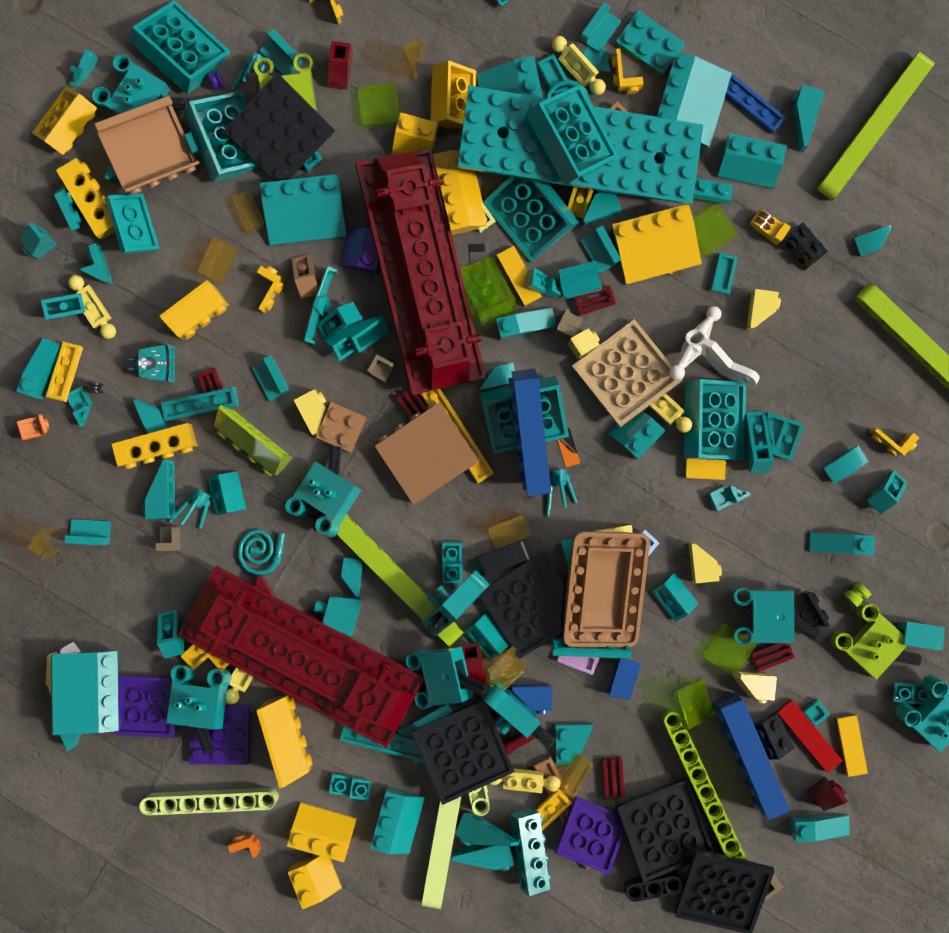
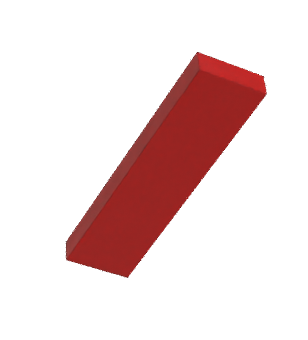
M792 699L776 711L827 773L843 761Z

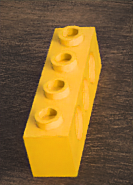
M75 158L57 169V173L96 237L104 240L114 234L115 230L105 201L106 196L101 195L99 189H101L95 178L92 179L88 174L91 171L85 162L81 163ZM84 178V183L78 186V181ZM94 195V200L88 203V197ZM104 211V216L98 219V213Z
M189 423L112 444L117 466L124 467L125 470L137 467L136 463H153L155 458L161 456L162 459L174 457V453L181 451V454L193 451L192 448L198 446L192 424ZM173 437L178 439V444L175 447H172L170 444ZM154 442H157L159 444V450L157 452H153L152 450V444ZM136 447L140 449V455L137 458L133 455V450Z

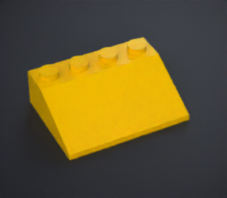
M687 204L612 225L611 231L616 250L621 258L620 264L626 285L702 264L690 206Z
M287 694L266 700L257 709L279 789L307 774L311 769L310 766H312L310 754L307 755L305 747H307L305 736H301L299 729L301 728V721L299 717L295 716V701Z

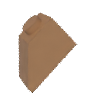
M306 254L291 258L294 279L301 299L315 296L319 284L311 255Z

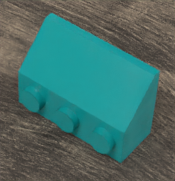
M729 133L724 141L717 177L774 189L783 166L787 145Z
M387 786L370 849L386 854H409L425 796Z

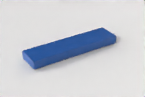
M731 74L725 96L773 134L786 117L735 75Z

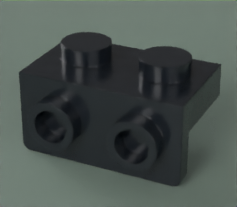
M804 222L798 225L780 242L804 271L828 252Z
M804 590L794 596L795 617L818 630L822 627L827 628L830 626L827 621L829 616L824 609H820L817 604L820 601L814 592L811 593Z
M778 713L771 714L759 723H753L769 760H780L795 749Z

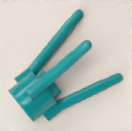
M250 53L231 91L236 89L241 79L245 82L250 72L255 73L254 64L263 56L257 53ZM261 61L259 69L265 73L267 66L263 64L264 61Z
M566 470L551 471V493L547 497V517L550 516L553 484L555 487L560 488L564 509L567 508L564 491L566 484L573 502L577 503L570 482V476L567 475Z
M198 488L195 492L191 493L190 497L175 512L176 518L190 502L192 503L180 522L181 526L184 525L196 506L202 508L204 505L198 526L199 529H202L208 507L211 504L209 494Z

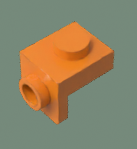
M42 414L16 422L21 441L45 436L49 429L47 418L43 419Z
M254 833L246 836L239 834L233 837L228 845L230 853L249 847L252 858L257 857L261 849L259 839L255 838Z

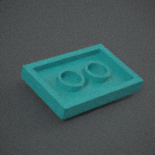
M638 10L615 44L662 77L673 63L676 51L680 52L686 43Z
M130 194L108 195L105 198L122 254L155 252L160 249L143 194L132 196Z

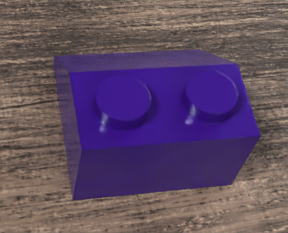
M348 229L340 263L341 267L378 275L380 267L370 229Z

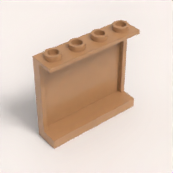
M170 96L94 124L97 135L125 194L135 195L142 192L141 188L145 186L153 188L160 185L159 181L163 179L171 181L178 178L177 174L181 172L189 174L196 171L195 167L199 165V161H196L185 139V134L173 110Z
M436 402L431 403L426 407V412L423 414L416 413L409 418L411 422L406 425L400 424L393 429L395 433L390 436L387 434L377 440L379 443L375 445L413 505L480 461L442 406V402L438 404Z

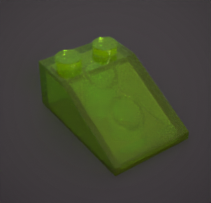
M492 256L460 269L467 297L481 326L494 322L497 318L517 312L515 298Z

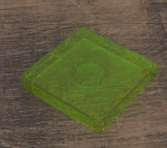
M396 83L358 87L362 127L398 124L400 112Z
M718 203L693 219L698 247L705 258L739 235Z
M722 623L702 656L732 675V671L740 672L757 644H738L734 638V630ZM738 633V635H737L738 639H740V640H746V639H747L746 637H744L743 635H741L740 633Z
M697 679L672 692L684 730H689L715 716L704 679Z

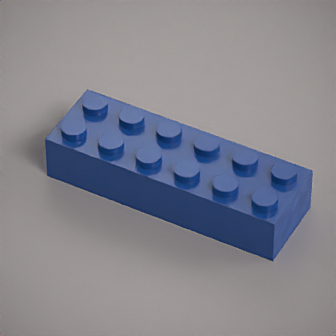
M535 368L511 371L512 378H508L511 395H514V397H511L513 414H516V416H513L516 434L519 433L515 435L518 449V464L520 471H523L520 472L522 490H526L528 496L551 493L539 378Z
M734 693L713 702L716 707L713 709L717 720H720L723 724L721 727L722 733L731 743L728 746L732 755L739 761L736 763L737 768L746 779L744 784L747 791L754 797L752 803L756 811L758 810L760 815H764L768 820L789 812L790 808L743 699Z

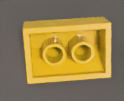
M449 60L432 65L431 121L437 122L440 127L462 128L468 86H476V70Z
M65 86L32 134L64 155L65 152L72 148V142L75 138L83 133L86 123L94 118L97 107L76 91Z
M206 280L162 313L160 317L179 338L189 339L200 326L202 328L207 326L211 322L210 319L212 317L223 314L229 304L218 289Z
M301 802L287 846L344 862L357 818Z

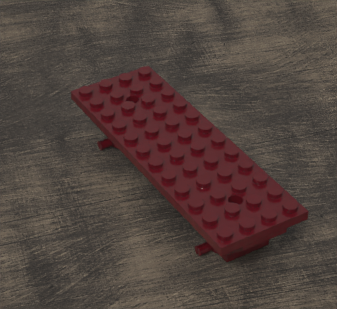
M432 149L404 152L356 162L355 168L411 396L485 379L486 374L478 342H481V338H478L480 334L475 332L440 187L443 186L442 177L438 178Z
M218 565L215 566L177 635L385 748L391 742L424 680V676L348 635L335 630L322 621Z

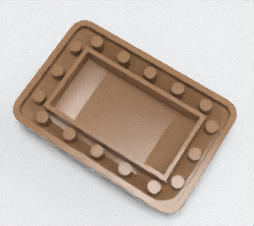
M581 531L574 536L567 580L563 640L568 646L607 647L614 645V647H625L629 645V647H632L638 642L650 547L648 536L643 533Z

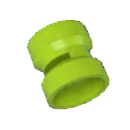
M859 581L853 584V589L847 590L843 594L845 599L857 609L862 605L863 599H868L872 595Z

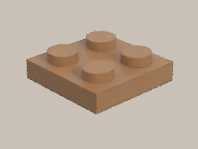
M331 402L315 438L352 453L367 417Z

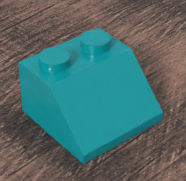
M642 411L622 427L616 424L609 431L608 435L635 460H638L665 430L653 418Z

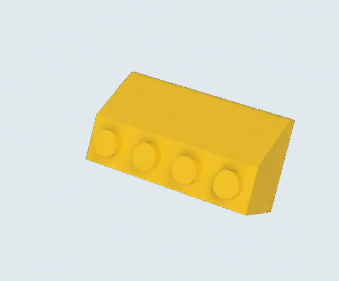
M457 150L433 154L438 178L442 177L443 186L440 187L452 235L488 226L486 213L482 207L483 203H481L483 201L476 171L457 168L459 151Z

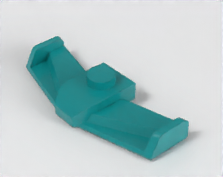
M329 266L325 269L315 296L303 339L311 345L316 344L313 338L319 317L324 318L325 314H329L332 303H329L330 299L326 295L334 274L338 275V270Z

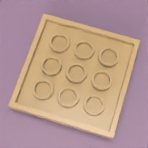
M635 319L572 366L619 427H622L683 381V378L681 380H673L670 377L669 371L672 365Z

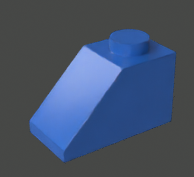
M512 684V691L532 711H536L537 714H547L548 711H552L551 684Z

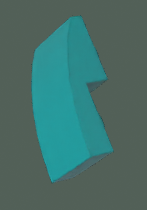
M856 445L842 453L839 458L826 464L824 470L835 484L861 468L869 460L859 445Z
M442 541L443 583H462V541Z
M894 682L893 702L922 704L931 695L922 687V684Z
M331 773L328 793L348 796L351 799L368 800L372 781L351 775Z

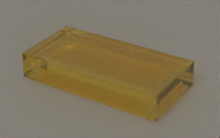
M250 190L231 197L248 234L266 226Z
M577 754L558 789L574 798L591 770L593 763Z

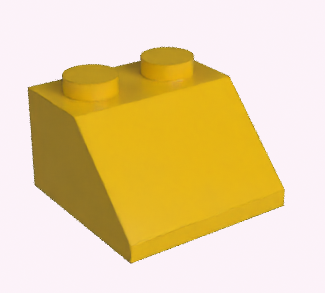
M400 113L391 155L432 149L433 153L439 132V124Z
M315 855L291 865L288 871L302 910L322 902L342 888L330 858Z

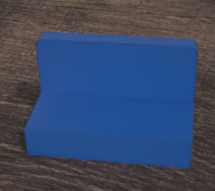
M618 658L607 694L616 699L619 697L630 700L641 664L627 658Z

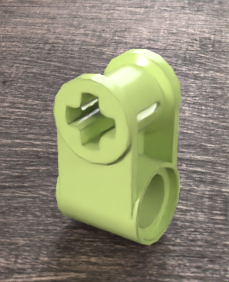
M487 785L468 793L472 810L478 816L486 815L490 809ZM478 801H484L486 807L478 809L475 804Z

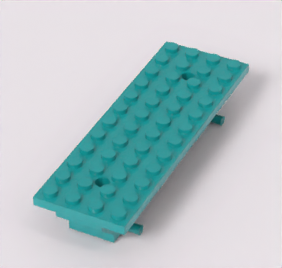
M469 85L457 168L563 185L525 114L547 98ZM592 106L618 157L568 184V186L680 204H693L703 132L702 124Z

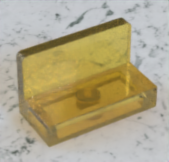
M419 37L402 46L404 61L414 80L418 78L415 63L424 58L423 43Z
M213 236L198 273L223 284L238 249Z
M524 514L488 527L496 549L532 535Z
M54 526L41 527L27 545V548L41 558L57 556L60 549L48 541L57 528Z
M514 646L487 670L486 683L491 687L497 683L506 690L527 669V665L515 656L516 648Z

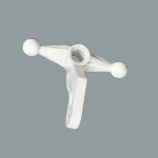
M715 306L708 308L706 312L707 318L686 334V341L682 346L678 364L670 368V377L673 380H681L685 375L684 368L695 358L703 355L720 375L749 387L756 386L760 379L759 375L752 369L734 363L715 341L709 339L713 322L720 319L721 310Z

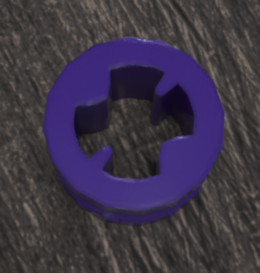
M215 70V73H209L215 90L219 86H225L218 70Z

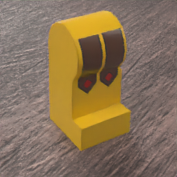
M761 209L757 211L750 221V225L775 245L783 240L791 228L786 223L783 224Z

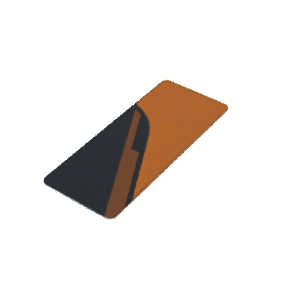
M568 428L569 437L557 439L566 467L580 463L570 428Z

